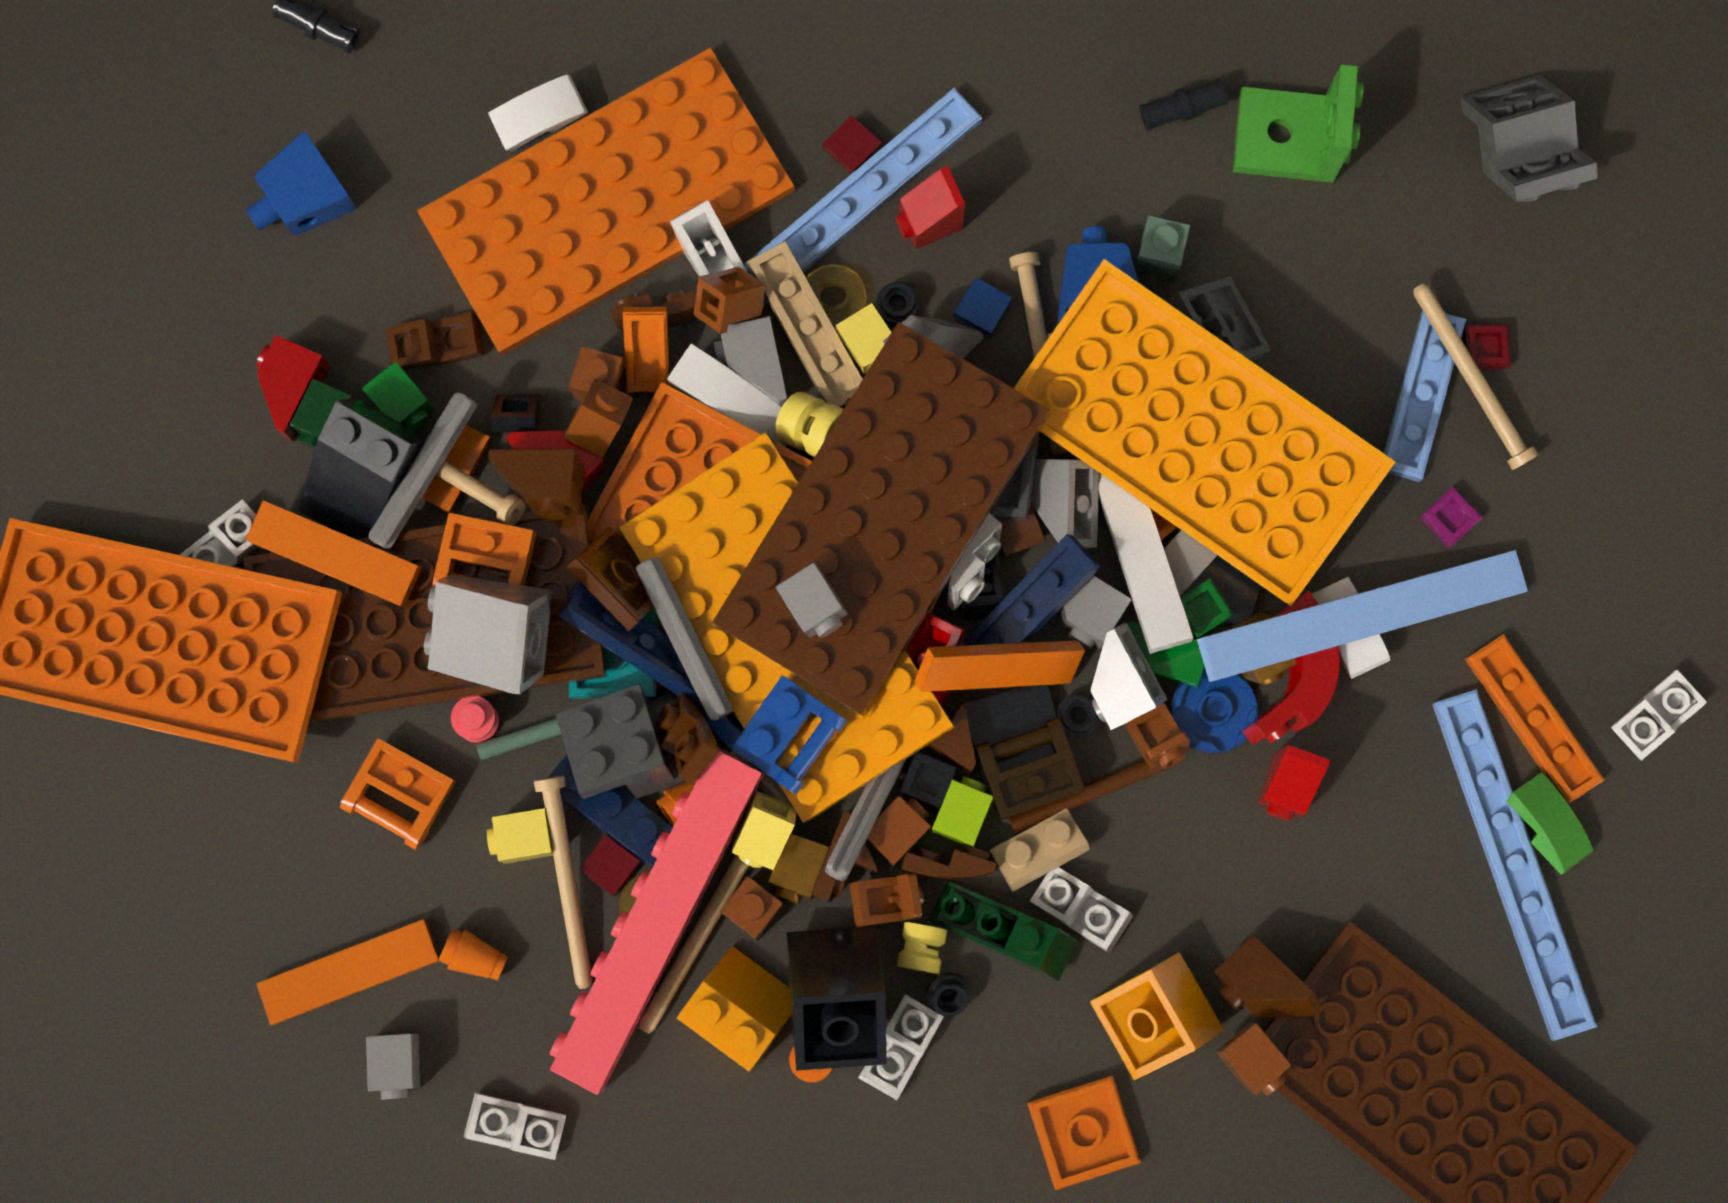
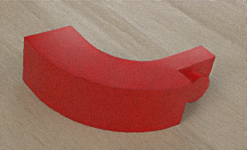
M1308 591L1297 598L1292 606L1288 605L1275 616L1278 617L1317 606L1319 603ZM1338 646L1294 658L1296 665L1288 668V683L1281 699L1242 731L1252 745L1265 738L1271 744L1291 728L1297 733L1309 727L1320 717L1331 701L1336 689L1340 668Z

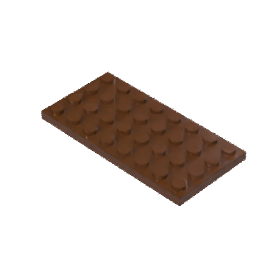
M898 322L712 623L864 717L1051 414L1050 409ZM813 562L821 569L849 613L840 619L843 623L840 628L823 638H819L818 634L810 638L803 632L776 589V586Z
M581 503L580 516H566L563 520L557 521L544 519L541 516H537L533 511L524 512L520 520L513 526L537 532L525 586L552 590L544 676L527 689L608 677L604 646L559 617L572 587L578 581L567 566L591 544L586 505ZM497 516L482 519L503 524L498 521ZM446 525L400 532L389 549L379 546L368 537L356 539L422 568L405 608L276 553L243 557L245 570L342 592L309 723L461 700L462 698L508 693L428 669L429 655L424 653V641L427 631L432 629L433 612L428 610V598ZM455 561L453 569L455 574L508 583L510 575L508 571Z
M1351 921L1344 925L1302 980L1315 993L1323 1011L1318 1016L1274 1017L1263 1031L1291 1064V1067L1283 1073L1287 1080L1276 1091L1416 1203H1599L1639 1149Z

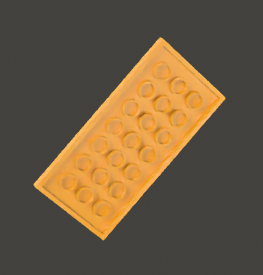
M1103 259L1014 387L1015 390L1050 409L1051 414L1040 432L1290 606L1295 602L1395 464L1394 460L1105 259Z
M765 432L619 528L641 563L651 558L657 557L660 559L730 700L733 711L744 729L782 675L848 721L841 732L835 731L801 780L804 785L797 795L779 784L801 821L806 824L955 727L932 691L921 692L914 681L919 670L906 650L863 717L712 623L798 484L795 476ZM814 713L811 715L778 762L779 766L785 770L788 769L821 722V718Z

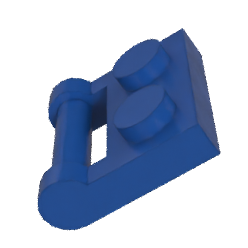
M782 675L731 749L797 795L804 785L801 782L804 775L835 731L841 732L848 721ZM814 713L822 719L788 769H783L778 765V762Z

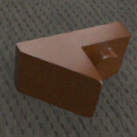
M963 703L951 720L955 728L926 747L970 775L975 768L976 760Z
M843 811L812 892L813 897L828 903L832 894L841 896L847 879L844 881L837 880L825 872L827 862L851 816L850 813ZM864 843L854 866L878 874L876 865Z

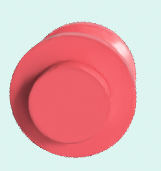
M480 696L462 698L456 703L451 713V723L454 730L461 737L472 743H481L490 740L497 733L500 717L498 711L491 703Z

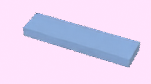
M1423 310L1383 451L1386 456L1395 461V464L1388 472L1389 474L1417 482L1423 479L1454 366L1453 359ZM1446 314L1461 338L1466 319Z

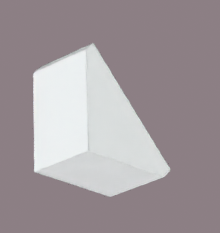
M708 200L670 220L684 254L698 276L738 266L747 272Z

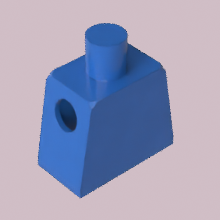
M304 131L256 173L254 178L266 196L245 209V211L259 231L281 218L293 235H299L346 215L357 208L310 137Z
M1092 226L1086 228L1082 232L1083 244L1067 246L1057 319L1058 324L1103 259L1138 282L1129 246L1124 243H1108V233L1103 227Z

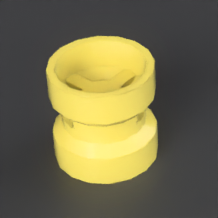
M904 922L902 936L905 939L904 949L898 953L896 966L939 975L942 962L938 957L939 948L945 944L947 930Z

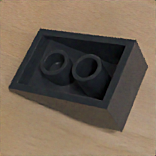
M357 397L336 401L317 439L298 511L320 524L351 538L369 537L371 529L427 438Z

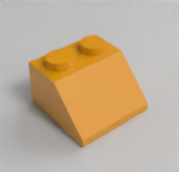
M732 946L704 979L679 1013L677 1019L750 1072L792 1015L790 989Z
M1180 952L1090 1001L1134 1080L1197 1050L1224 1032L1222 1025Z

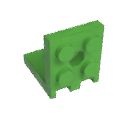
M1340 65L1326 95L1242 87L1239 93L1232 172L1333 183L1343 163L1349 164L1352 149L1356 150L1359 142L1360 123H1353L1355 108H1360L1364 89L1363 82H1357L1358 66ZM1273 125H1282L1288 129L1290 139L1284 143L1274 142L1268 135V128Z

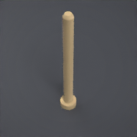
M1026 252L1010 257L1009 261L1011 270L1018 271L1035 358L1048 340L1035 272V268L1040 265L1039 254L1037 252ZM1049 438L1050 448L1055 456L1066 454L1067 450Z
M1423 283L1414 288L1415 299L1512 456L1507 461L1511 469L1514 470L1537 457L1539 454L1534 446L1527 449L1429 286Z
M445 460L436 473L438 477L495 510L498 521L503 524L515 525L525 511L526 504L522 498L515 494L505 497Z
M561 775L538 779L534 781L535 792H542L575 984L579 989L591 987L593 977L590 975L591 965L560 788L566 787L565 777Z
M735 855L641 1017L639 1029L650 1034L656 1029L722 914L720 912L734 894L748 870L749 865L742 862L738 855Z

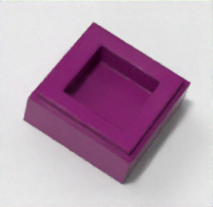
M1452 487L1419 518L1448 548H1451L1483 517Z

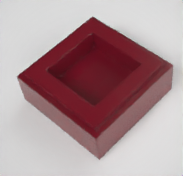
M852 115L822 144V149L849 174H852L882 148V142Z
M1508 324L1464 326L1462 333L1463 343L1479 370L1508 369L1511 366Z
M604 835L578 870L615 897L641 861L607 835Z

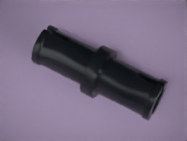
M276 0L274 4L273 17L305 31V36L312 40L320 38L348 54L352 52V49L355 48L359 40V28L352 27L328 15V10L321 6L314 8L299 0Z
M1219 78L1214 82L1187 91L1184 88L1174 90V95L1145 105H1139V110L1146 131H1150L1153 128L1182 119L1183 122L1192 120L1194 114L1221 105H1227L1228 98L1223 82Z

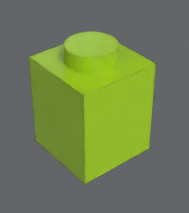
M963 777L961 783L952 780L931 832L963 846L973 847L993 799V796L985 793L987 786L967 777Z

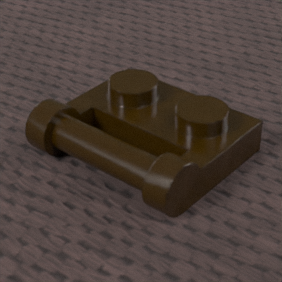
M1059 717L1045 721L1046 726L989 745L988 741L975 745V750L1000 820L1085 792ZM1052 742L1056 754L999 773L995 761Z

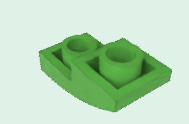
M1542 772L1515 790L1506 802L1537 833L1530 843L1561 875L1592 853L1593 847L1580 821L1560 792Z

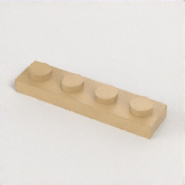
M786 241L752 258L747 262V265L753 276L766 285L764 296L821 398L827 404H834L841 408L847 398H852L863 379Z

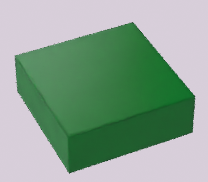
M1208 579L1180 597L1195 640L1234 616L1211 579Z

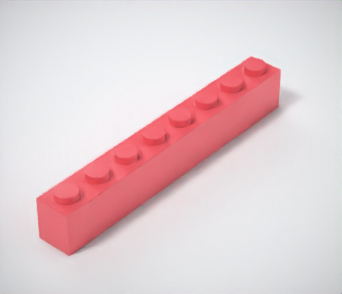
M718 747V752L699 776L691 793L683 792L672 812V816L678 819L671 833L668 834L663 831L651 854L657 860L650 874L643 871L631 892V895L637 899L630 913L628 914L623 911L611 931V935L616 940L609 954L602 951L591 970L590 975L596 978L589 993L584 991L580 993L571 1009L570 1015L576 1019L569 1033L561 1031L551 1048L549 1055L555 1057L550 1068L552 1072L596 1095L605 1089L765 775V772L758 767Z

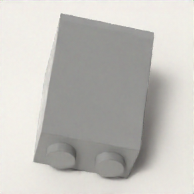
M450 574L438 580L436 586H432L428 598V610L433 612L432 629L427 631L424 641V653L429 655L428 669L520 695L544 676L552 590Z

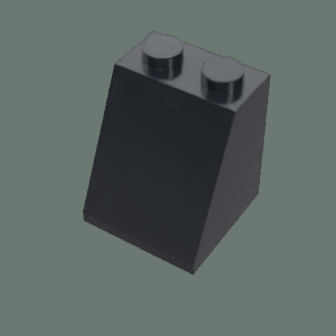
M875 926L786 932L796 1071L887 1064L886 992Z

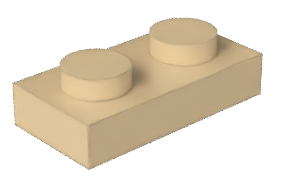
M1066 808L992 848L990 852L1013 892L1089 851L1090 848L1087 840Z

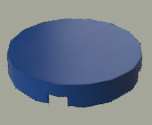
M1205 672L1200 689L1180 683L1174 690L1170 703V714L1180 731L1186 732L1189 737V746L1208 754L1228 752L1241 745L1247 739L1242 731L1257 719L1259 713L1252 687L1239 674L1209 682L1207 672Z

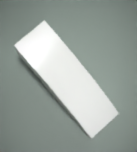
M690 344L667 378L669 386L761 435L766 432L771 440L786 447L787 445L780 442L776 435V421L782 407L728 367L693 344Z

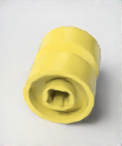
M796 392L784 402L779 411L776 421L777 438L783 444L798 451L807 452L810 456L815 457L844 409L834 404H827L824 400L806 392Z

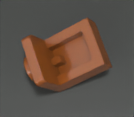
M1164 702L1125 723L1126 730L1150 771L1160 766L1163 769H1169L1185 759V753L1189 751L1190 739L1186 732L1180 731Z
M915 873L849 883L856 927L922 917L921 907L923 906L924 897L922 888L917 883Z

